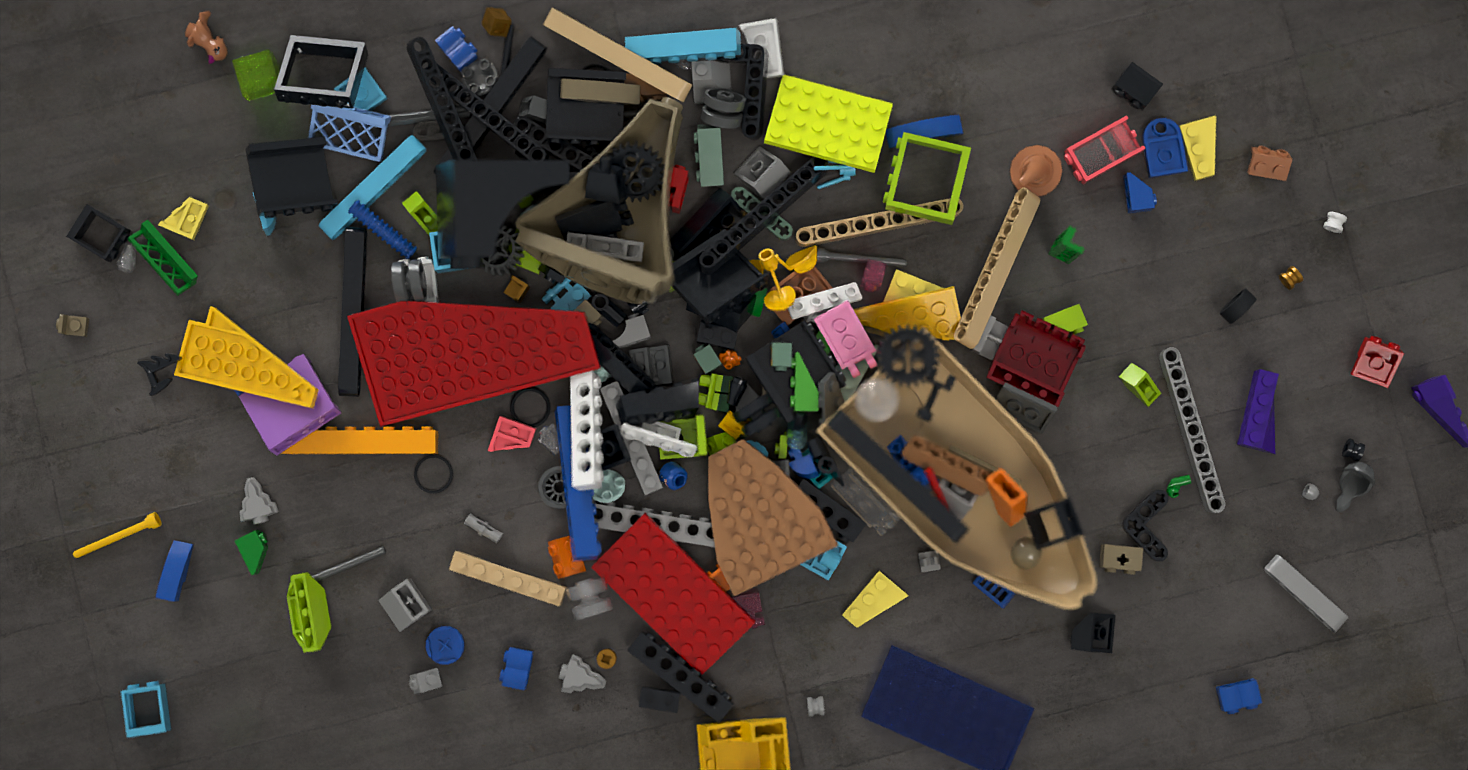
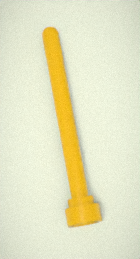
M153 512L138 524L74 551L73 556L79 558L143 529L158 528L162 525L161 519L156 512Z

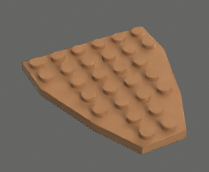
M742 439L708 457V500L716 557L734 596L838 546L822 510L776 463L746 440Z

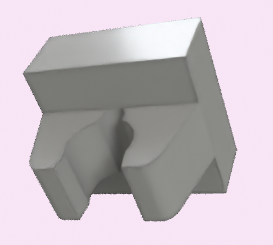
M936 550L918 553L921 572L941 569Z

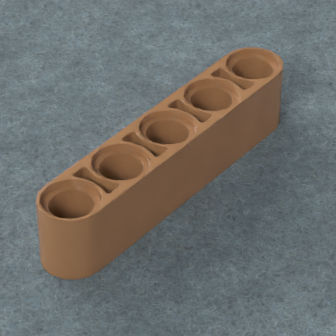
M912 437L902 450V455L907 461L925 470L932 468L935 475L978 496L985 495L989 490L986 478L992 475V473L921 437Z

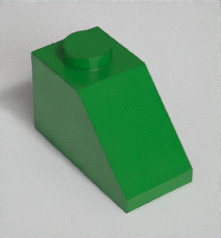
M254 530L235 540L251 575L260 573L268 550V539L265 533L260 530Z

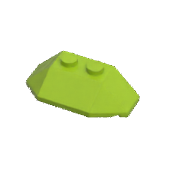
M308 572L292 575L287 592V602L293 635L302 646L304 653L321 650L331 629L325 589Z

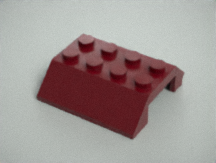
M1022 310L1020 314L1015 313L1003 336L1002 343L999 345L991 362L986 378L1002 386L1004 383H1008L1059 407L1070 376L1078 359L1082 357L1086 349L1085 345H1083L1085 339L1074 334L1068 338V331L1057 326L1051 330V323L1037 318L1034 322L1032 321L1034 315Z

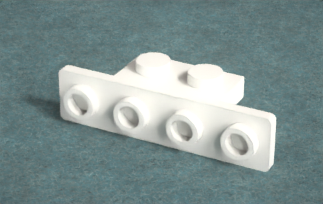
M853 282L796 298L794 303L787 309L793 320L804 317L806 323L811 321L816 323L814 318L847 300L849 303L861 301L862 295L857 284Z
M658 421L653 424L642 423L641 428L623 423L620 430L622 436L626 439H635L643 442L645 445H654L665 451L677 452L684 457H693L697 450L696 445L678 440L681 428Z

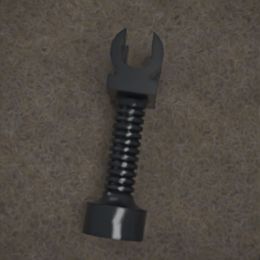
M930 372L932 379L926 377L925 382L933 385L932 391L924 407L918 409L916 414L918 418L927 422L931 421L933 414L930 409L933 407L934 400H936L939 393L938 391L943 389L950 392L956 380L955 376L949 375L945 384L934 380L937 372Z

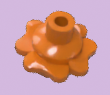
M726 350L724 353L719 354V360L726 369H732L740 365L741 357L737 355V352Z

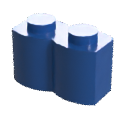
M452 26L439 36L435 42L461 72L464 67H467L478 58L475 54L478 51L471 42L467 44L464 41L466 36L459 28L455 30Z
M510 647L509 651H505L503 662H506L505 670H501L499 681H502V686L526 690L534 651Z
M1247 679L1216 687L1221 710L1227 711V714L1237 713L1243 707H1246L1247 710L1258 707L1257 704L1262 703L1256 679Z

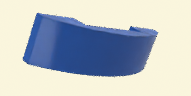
M960 115L916 121L886 129L885 132L889 149L896 148L898 137L902 138L903 132L932 139L963 134Z

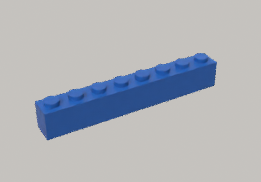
M571 405L557 406L554 413L573 561L594 560L601 553L600 541L597 542L596 534L599 533L598 523L594 521L596 505L592 504L594 489L579 491L572 486ZM587 466L586 472L590 470V466Z

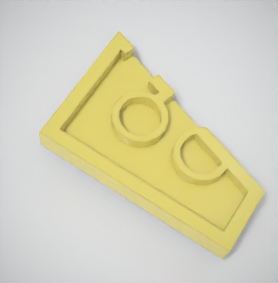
M896 269L883 302L943 288Z

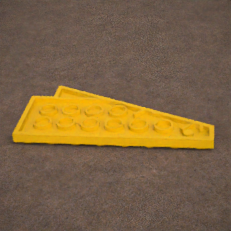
M210 306L206 324L192 320L188 321L179 354L182 360L177 362L175 376L314 409L319 390L217 308Z

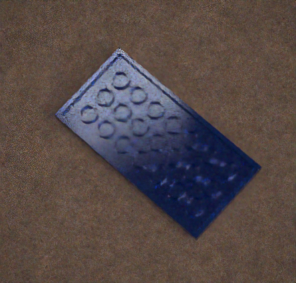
M891 645L861 717L977 769L1009 770L1035 708Z

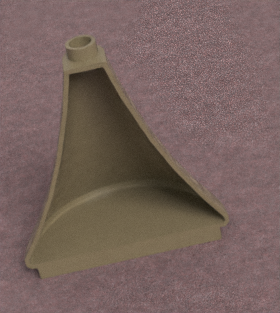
M663 97L661 102L649 99L626 128L590 164L570 180V184L562 186L546 200L518 218L516 226L520 233L516 242L532 257L542 264L555 269L565 278L617 300L634 304H642L644 301L651 304L655 302L658 295L669 292L674 283L669 237L670 187L676 147L683 120L681 115L683 106L678 101L669 97ZM627 141L631 143V146H634L635 141L638 142V146L645 142L646 149L653 146L651 152L658 151L657 158L663 157L661 164H665L663 184H660L661 190H656L655 196L650 194L649 200L643 196L641 202L638 201V198L631 202V198L628 197L626 199L628 209L625 211L630 210L634 224L630 226L622 225L623 230L617 232V236L620 239L644 242L642 262L606 257L565 242L555 219L558 215L598 201L585 198L589 170L596 163H599L601 156L613 153L614 147L619 150L620 143L626 147ZM627 157L631 162L636 161L634 157ZM641 159L640 162L638 163V166L636 167L635 171H634V172H631L630 178L625 182L626 185H627V184L629 183V181L631 180V177L633 176V174H634L636 171L638 172V168H639L640 164H641L643 161H645L644 159ZM649 167L643 168L646 172L652 171ZM639 182L633 183L637 187L642 186Z

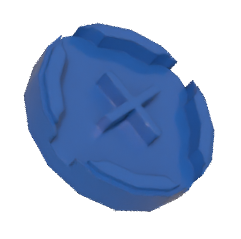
M441 626L434 629L426 640L427 654L438 664L448 665L456 662L464 652V638L457 629L451 626Z

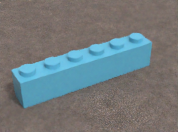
M737 28L625 37V48L656 65L661 64V61L679 63L680 60L687 59V61L693 62L698 61V58L715 60L721 56L731 59L735 58V55H741V36Z

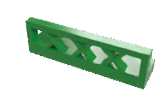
M149 220L141 224L139 231L128 237V241L177 296L196 284L198 275ZM143 235L148 240L147 245L138 244L135 239ZM149 250L157 251L160 254V259L151 258L148 255ZM161 264L170 265L173 268L172 273L163 272ZM174 278L182 279L186 284L178 289L173 283Z
M1071 226L1066 228L1056 238L1049 255L1068 265L1083 253L1084 248L1070 242L1076 229Z

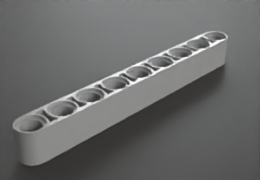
M1169 347L1161 351L1159 355L1166 384L1203 506L1207 512L1219 513L1225 508L1223 493L1180 352L1174 347ZM1167 352H1171L1173 354L1174 358L1172 362L1166 359ZM1173 370L1179 373L1178 380L1172 378L1171 373ZM1179 388L1185 392L1183 398H1179L1177 395ZM1184 407H1188L1190 410L1188 417L1183 415L1182 410ZM1190 425H1193L1196 429L1194 435L1188 432ZM1196 443L1201 446V452L1199 454L1195 453L1194 451V445ZM1201 462H1204L1207 465V470L1205 472H1202L1199 469V465ZM1208 480L1213 486L1210 491L1205 488V483ZM1213 499L1218 502V507L1215 510L1210 504Z

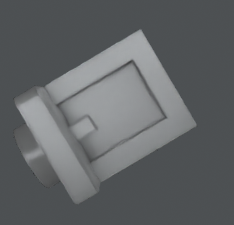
M438 668L410 675L409 685L414 694L442 687Z

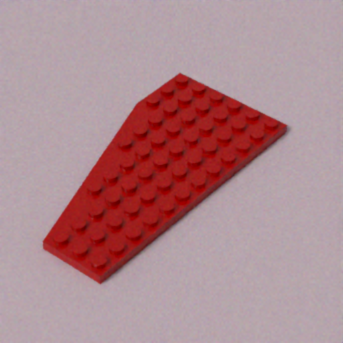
M400 301L347 316L380 427L601 368L585 311Z

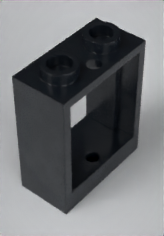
M86 204L66 237L111 263L112 260L118 257L122 244L128 241L131 230ZM96 215L120 229L106 254L82 240Z
M1071 497L1024 513L1037 550L1084 535ZM1054 508L1064 536L1050 541L1040 513Z

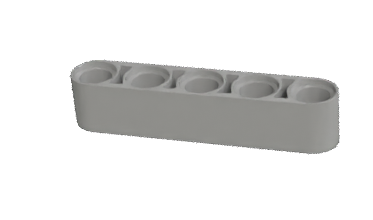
M1276 554L1264 568V571L1331 631L1336 632L1348 619V616L1281 556Z

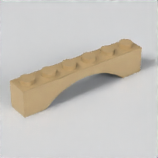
M455 551L449 570L557 606L562 605L567 590L566 586L527 575L460 551Z

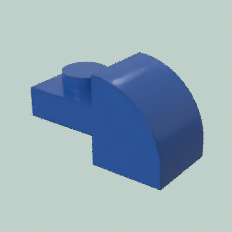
M797 441L789 442L791 449L788 452L791 459L794 460L789 462V465L794 473L805 479L820 476L811 455L808 454L803 457Z

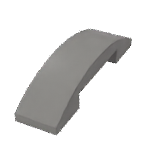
M567 233V242L606 257L642 262L644 242L590 234Z

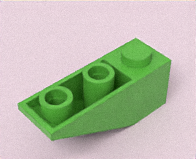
M796 352L794 357H792L791 368H794V376L790 377V388H794V394L790 396V407H793L795 412H817L818 390L799 352Z

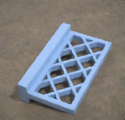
M311 105L313 111L308 138H314L315 132L320 130L329 143L324 146L325 149L378 162L382 161L387 127L390 124L391 116L357 107L350 109ZM318 113L324 114L328 119L323 125L317 120ZM342 118L346 126L339 130L333 120ZM359 122L365 130L357 134L352 124ZM329 123L336 131L330 137L323 129ZM374 126L382 128L381 136L377 139L370 131ZM347 127L354 135L349 141H346L341 133ZM365 132L372 139V142L366 146L359 137ZM337 134L344 143L339 147L335 146L331 141V138ZM356 139L362 149L354 151L349 143ZM374 143L378 148V156L371 155L367 147Z

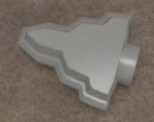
M255 477L247 478L244 488L246 497L242 501L243 509L239 512L241 522L252 520L253 525L269 521L268 516L279 512L277 505L271 501L268 494L263 492L261 484Z
M572 654L568 664L563 663L559 679L563 680L561 692L572 693L574 690L583 691L586 688L593 690L605 688L607 682L599 673L593 672L590 665L584 663L581 657Z

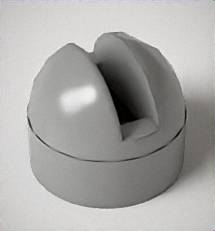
M1308 483L1302 492V497L1309 500H1314L1319 496L1318 488L1311 483Z

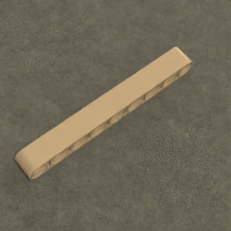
M551 8L543 24L682 102L685 101L692 87V84L554 8Z
M1021 188L1016 193L954 333V339L969 349H973L979 343L1040 204V198L1027 188Z
M951 198L914 206L926 209L937 207L940 212L947 213ZM960 199L958 201V211L956 212L955 217L958 216L963 209V203ZM888 210L800 228L796 233V242L801 247H808L934 221L923 218L914 219L911 215ZM899 214L902 216L903 221L896 223L893 220V216ZM881 218L884 221V225L878 227L874 224V220ZM863 222L865 229L862 231L857 230L855 224ZM840 225L845 226L847 232L839 234L836 228ZM825 229L828 232V236L821 238L818 235V231ZM807 233L810 239L803 242L799 239V235Z

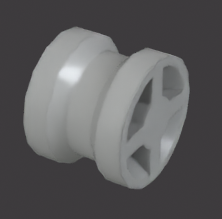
M818 696L816 699L807 697L809 717H813L815 714L824 716L823 696Z

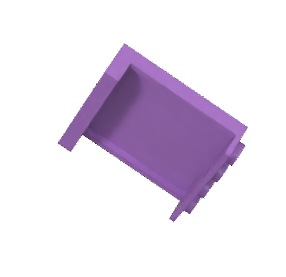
M304 354L295 357L287 365L319 390L314 409L246 392L239 396L266 446L276 456L341 414L340 409L333 403L310 364L312 363L311 360Z

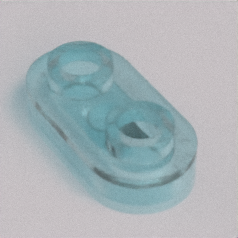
M794 418V420L787 424L786 442L793 449H802L806 445L807 425L805 423L800 431L795 430L793 427Z

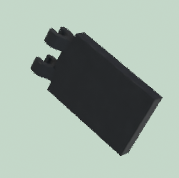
M625 198L620 204L598 200L555 217L565 242H567L568 232L607 236L623 230L622 225L630 226L634 224L630 210L625 211L628 209Z

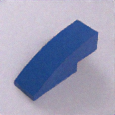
M173 541L161 574L155 598L173 602L179 601L183 582L186 581L194 544Z

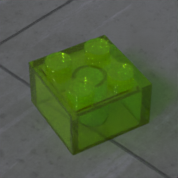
M269 49L232 60L242 96L247 101L275 93L274 88L279 70L275 56Z

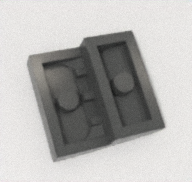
M670 345L629 350L630 359L655 382L656 386L674 383Z

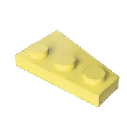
M1216 115L1180 125L1183 145L1194 180L1197 181L1215 175Z
M878 571L842 616L855 627H859L909 595Z

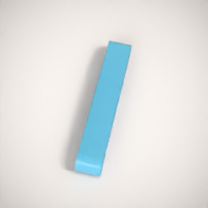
M414 135L409 136L344 198L318 226L331 240L336 239L346 230V227H349L357 219V217H353L352 213H348L354 202L360 200V204H365V208L370 207L426 152V148Z

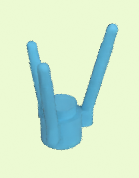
M836 163L838 165L815 166L814 170H839V175H843L840 178L818 185L817 188L821 189L844 180H850V176H855V168Z

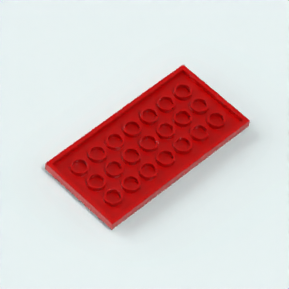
M646 513L591 567L692 668L694 667L702 675L756 622Z

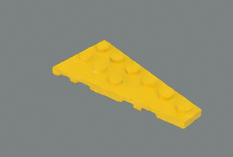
M954 286L853 309L862 325L880 329L892 334L891 329L897 332L899 325L903 330L907 324L910 329L917 325V331L924 326L934 338L947 341L955 340L954 333L961 319Z

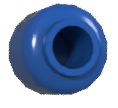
M671 461L662 466L659 472V479L669 489L677 490L685 485L687 472L678 463Z

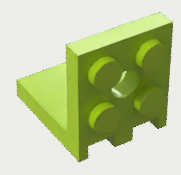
M704 415L686 420L658 421L681 428L680 434L684 438L683 442L697 446L693 457L707 455ZM659 447L660 460L688 458L677 452L665 451Z

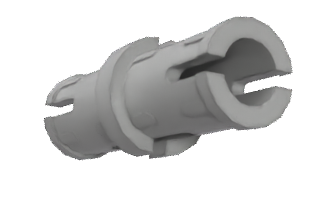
M471 513L464 522L465 525L477 531L478 535H483L496 544L503 535L502 532L491 527L487 521L483 522Z

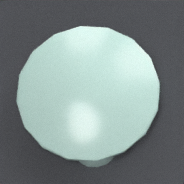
M607 469L602 471L604 475L602 488L594 489V496H592L594 500L601 503L616 501L625 490L624 478L618 472Z

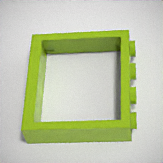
M903 132L902 138L898 137L896 148L899 149L898 156L894 155L891 165L895 167L894 173L889 174L887 185H891L890 190L885 192L883 203H886L885 210L952 225L971 148ZM907 142L961 155L947 213L893 201Z

